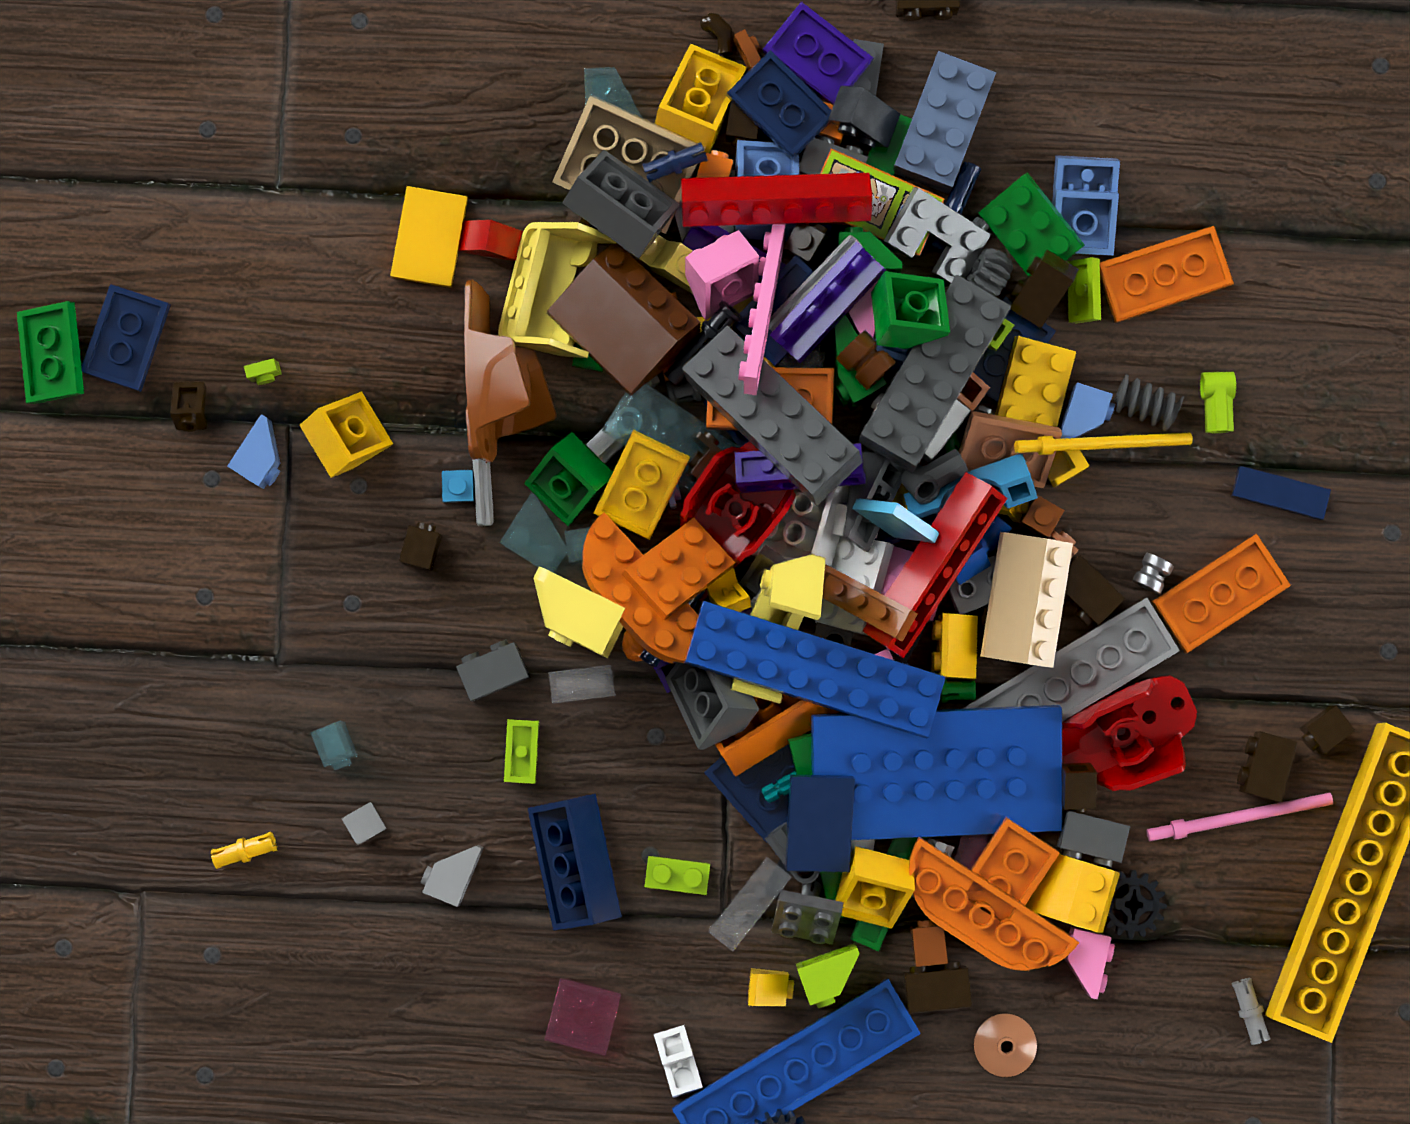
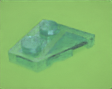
M615 67L584 68L585 106L589 97L595 96L641 117Z
M532 492L499 542L533 565L540 566L553 573L556 572L569 551L537 496Z

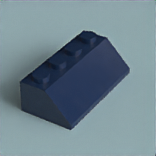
M596 793L528 808L553 931L593 925L622 917Z

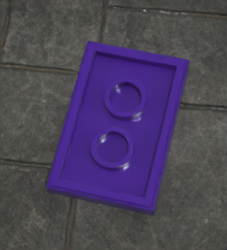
M803 2L799 3L763 48L765 54L771 50L812 91L833 105L840 87H852L874 59Z

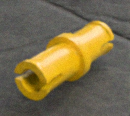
M267 832V834L247 840L245 838L237 839L234 844L212 849V862L216 869L239 861L243 863L249 862L252 857L277 851L276 839L272 832Z

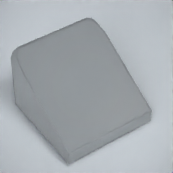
M372 802L342 818L357 845L364 843L387 829Z

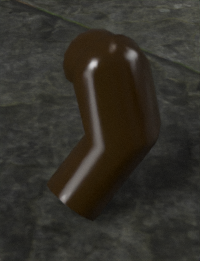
M709 13L703 16L700 26L703 31L712 32L717 36L718 55H732L733 39L731 26L719 14Z

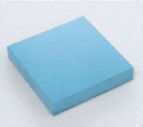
M859 498L856 499L852 508L894 538L935 543L939 535L936 529L899 503Z

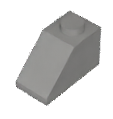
M477 845L434 863L433 868L427 866L421 880V884L425 885L422 893L456 907L460 906L484 847Z

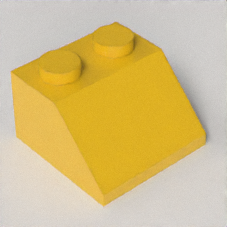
M363 392L318 408L299 425L331 478L354 469L393 445L392 440Z
M855 846L850 856V872H842L835 901L843 902L841 916L892 929L915 890L914 873L912 876H909V860Z

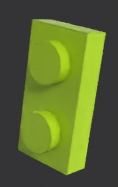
M1090 257L1067 261L1079 269L1073 283L1068 288L1069 323L1078 324L1101 320L1100 259Z
M507 719L504 782L536 784L539 721Z
M648 856L644 887L707 895L710 863Z

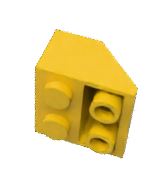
M942 613L938 616V620L932 622L931 637L932 640H937V652L931 653V671H936V674L945 676L947 679H976L978 616Z

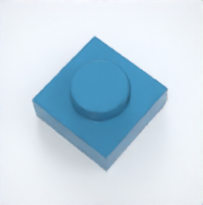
M473 470L442 471L443 503L475 502Z

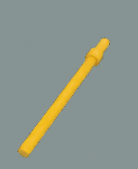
M1191 433L1054 439L1053 436H1039L1037 440H1016L1014 450L1016 453L1038 452L1039 455H1052L1054 451L1191 445L1193 437Z

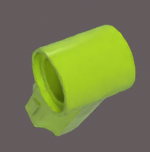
M1202 372L1200 377V394L1205 405V433L1233 432V399L1236 395L1235 373Z

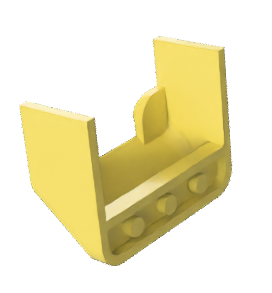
M579 222L530 223L523 231L499 324L498 335L511 337L516 346L557 356L588 358L589 352L573 347L575 341L547 314V310L574 281L577 267L587 266L596 257L598 243L616 244V242L597 229Z
M811 554L774 564L770 570L765 569L760 582V588L762 589L750 615L795 630L799 629L804 616L819 620L822 608L825 558ZM737 679L732 680L731 690L779 704L782 700V693Z
M539 566L533 579L544 624L550 630L548 636L569 647L575 642L605 658H609L623 629V625L619 620L625 608Z

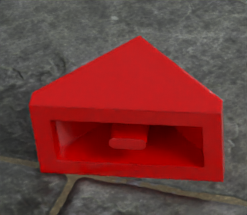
M493 220L463 221L458 251L515 261L523 231Z

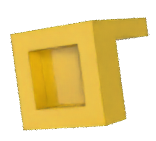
M1080 450L1056 451L1048 479L1053 488L1087 469L1089 464Z

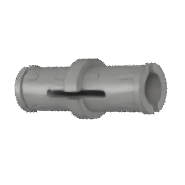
M1245 978L1241 979V982H1233L1232 986L1241 1009L1238 1013L1240 1018H1244L1251 1045L1262 1043L1261 1040H1264V1042L1270 1040L1271 1038L1268 1035L1262 1012H1264L1263 1005L1258 1003L1252 979Z

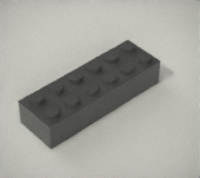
M957 274L945 293L950 326L949 335L912 348L862 431L858 441L911 473L915 471L1011 308V305Z
M727 325L682 367L687 381L801 492L818 506L863 463L859 450L765 360L762 363L757 395L744 394V381L738 380L740 363L741 361L747 362L748 354L743 353L745 341Z

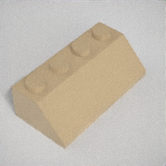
M1000 532L980 656L1053 668L1073 543Z

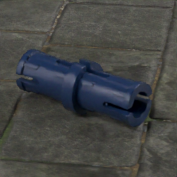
M702 142L678 152L671 150L667 156L643 163L645 173L658 169L646 175L649 183L672 173H676V175L681 174L685 168L704 161L707 162L706 152L693 156L704 151Z

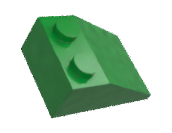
M845 315L832 329L836 385L834 393L843 407L848 405L852 411L884 391L887 383L882 377L874 386L866 390L855 378L857 371H847L836 360L837 356L858 336Z

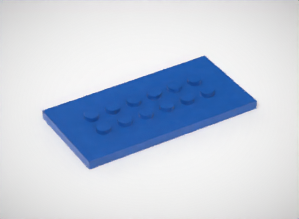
M1060 705L936 710L930 736L927 739L846 713L811 715L812 775L853 776L855 778L851 840L995 834L1005 817L1029 832L1062 831V707Z

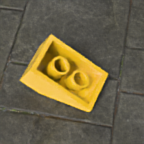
M690 44L658 107L654 124L693 142H702L703 146L706 147L704 152L710 153L731 106V100L726 96L727 92L744 76L747 67Z
M1059 854L1025 906L1037 914L1093 932L1103 933L1120 872Z

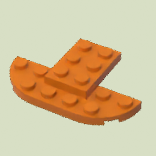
M604 512L590 527L582 552V569L592 592L624 607L625 610L619 620L623 627L646 651L672 664L673 662H685L697 622L698 614L688 602L731 570L736 563L695 518H692L643 555Z
M1005 817L971 870L920 836L916 840L909 860V876H912L914 873L915 890L913 896L918 906L932 922L980 954L1003 967L1029 971L1030 969L1049 967L1060 962L1079 944L1077 939L1025 906L1060 852L1014 821Z

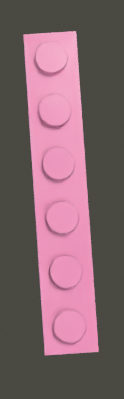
M772 224L771 232L766 231L764 236L763 250L767 251V256L760 258L758 276L763 277L761 283L756 282L753 301L758 302L757 309L751 308L748 327L753 328L752 335H746L743 353L748 354L747 362L741 361L738 380L744 381V394L757 395L784 249L786 224Z

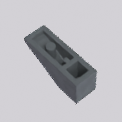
M863 452V469L866 475V484L850 485L844 537L863 551L869 552L880 528L853 510L854 503L859 498L893 502L900 488L901 476L905 469L878 453Z

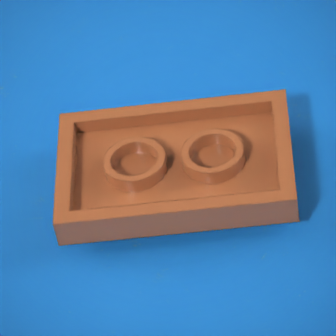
M971 411L958 452L966 463L968 471L1020 454L1014 450L1016 440H1037L1039 436H1053L1054 439H1060L1062 431L1059 427ZM1056 451L1052 455H1039L1038 452L1022 453L1034 487L1044 488Z

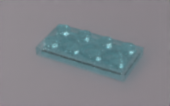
M645 384L631 396L625 392L602 429L603 432L626 446L634 429L690 457L697 450L703 451L701 447L690 439L695 432H701L702 434L704 432L710 433L719 441L720 444L717 447L721 450L738 447L717 431L707 430L705 423L648 384ZM686 465L678 482L691 490L696 481L693 482L684 474L689 468Z

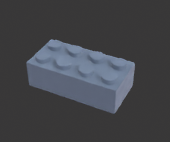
M938 51L895 162L894 174L950 194L996 72Z

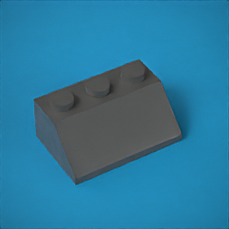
M603 150L577 177L562 203L571 209L574 214L585 219L596 227L599 232L607 235L638 259L651 246L680 206L678 202L649 183V181L606 150Z
M676 662L665 678L695 744L700 750H704L744 731L759 711L753 696L731 690L733 678Z

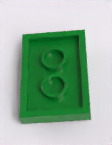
M1028 173L1023 174L978 212L1028 277L1030 274L1026 270L1035 256L1042 258L1047 249L1067 261L1085 246Z
M65 301L17 312L26 403L37 404L84 394L75 302Z

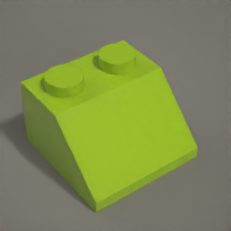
M855 943L796 964L810 1005L816 1004L817 1008H822L836 1002L834 997L841 994L860 954Z

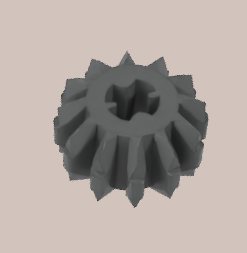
M986 248L978 256L966 280L991 295L998 296L1011 278L1010 273L1013 270L1012 260L1006 257L1007 255L1000 250Z

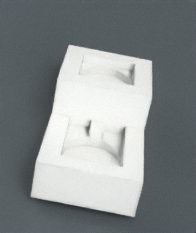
M682 1025L654 1034L672 1097L675 1098L703 1089L685 1026Z

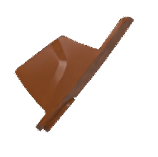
M469 279L465 284L464 314L468 449L473 460L481 459L488 463L493 462L497 455V441L499 438L542 426L555 420L557 413L536 352L532 349L515 347L514 340L511 337L490 334V297L480 284L473 279Z

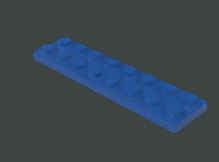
M706 601L702 602L684 662L685 664L926 739L930 736L946 678L939 674Z
M887 978L673 1106L672 1110L680 1124H755V1119L761 1122L766 1120L765 1112H768L771 1117L776 1116L777 1109H781L785 1116L790 1110H795L921 1033Z

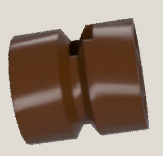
M865 330L837 356L836 360L847 371L856 370L855 378L866 390H869L895 365L896 361L884 350L877 351L876 340Z

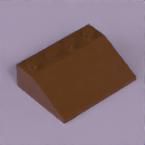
M618 243L611 244L593 258L547 310V314L583 350L588 351V355L630 396L680 357L684 350L700 334L701 322Z

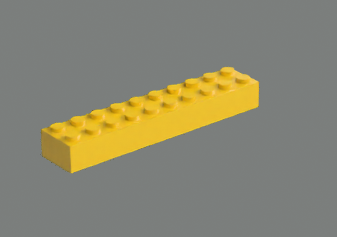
M1388 723L1376 724L1265 1013V1016L1331 1043L1410 840V732Z

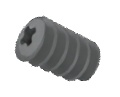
M1125 374L1114 402H1116V412L1120 413L1126 406L1128 407V417L1131 418L1139 411V421L1143 422L1148 416H1151V426L1154 427L1162 420L1163 431H1166L1173 425L1184 396L1175 403L1176 396L1174 392H1170L1164 398V389L1159 387L1152 394L1151 383H1147L1140 389V379L1136 378L1129 384V375Z

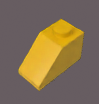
M751 968L748 1005L786 1006V999L793 998L794 980H788V972Z

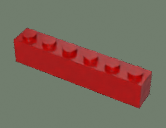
M870 173L681 178L683 227L871 221L873 195Z
M965 472L931 524L939 533L936 542L920 541L909 560L904 564L902 571L885 594L886 597L918 613L903 642L869 623L866 624L862 632L904 658L1008 498L993 486Z

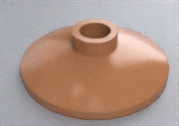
M1013 1014L991 1016L980 1025L974 1038V1052L977 1060L985 1070L999 1077H1012L1024 1072L1033 1062L1037 1051L1034 1031L1025 1020ZM1004 1041L1012 1043V1049L1009 1052L1001 1050V1044Z

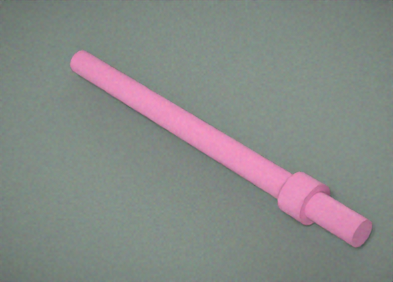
M1325 793L1190 821H1184V819L1170 821V825L1147 829V837L1149 841L1173 837L1174 840L1186 838L1189 833L1333 805V798L1331 793Z

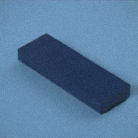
M1239 466L1231 497L1324 520L1331 489Z

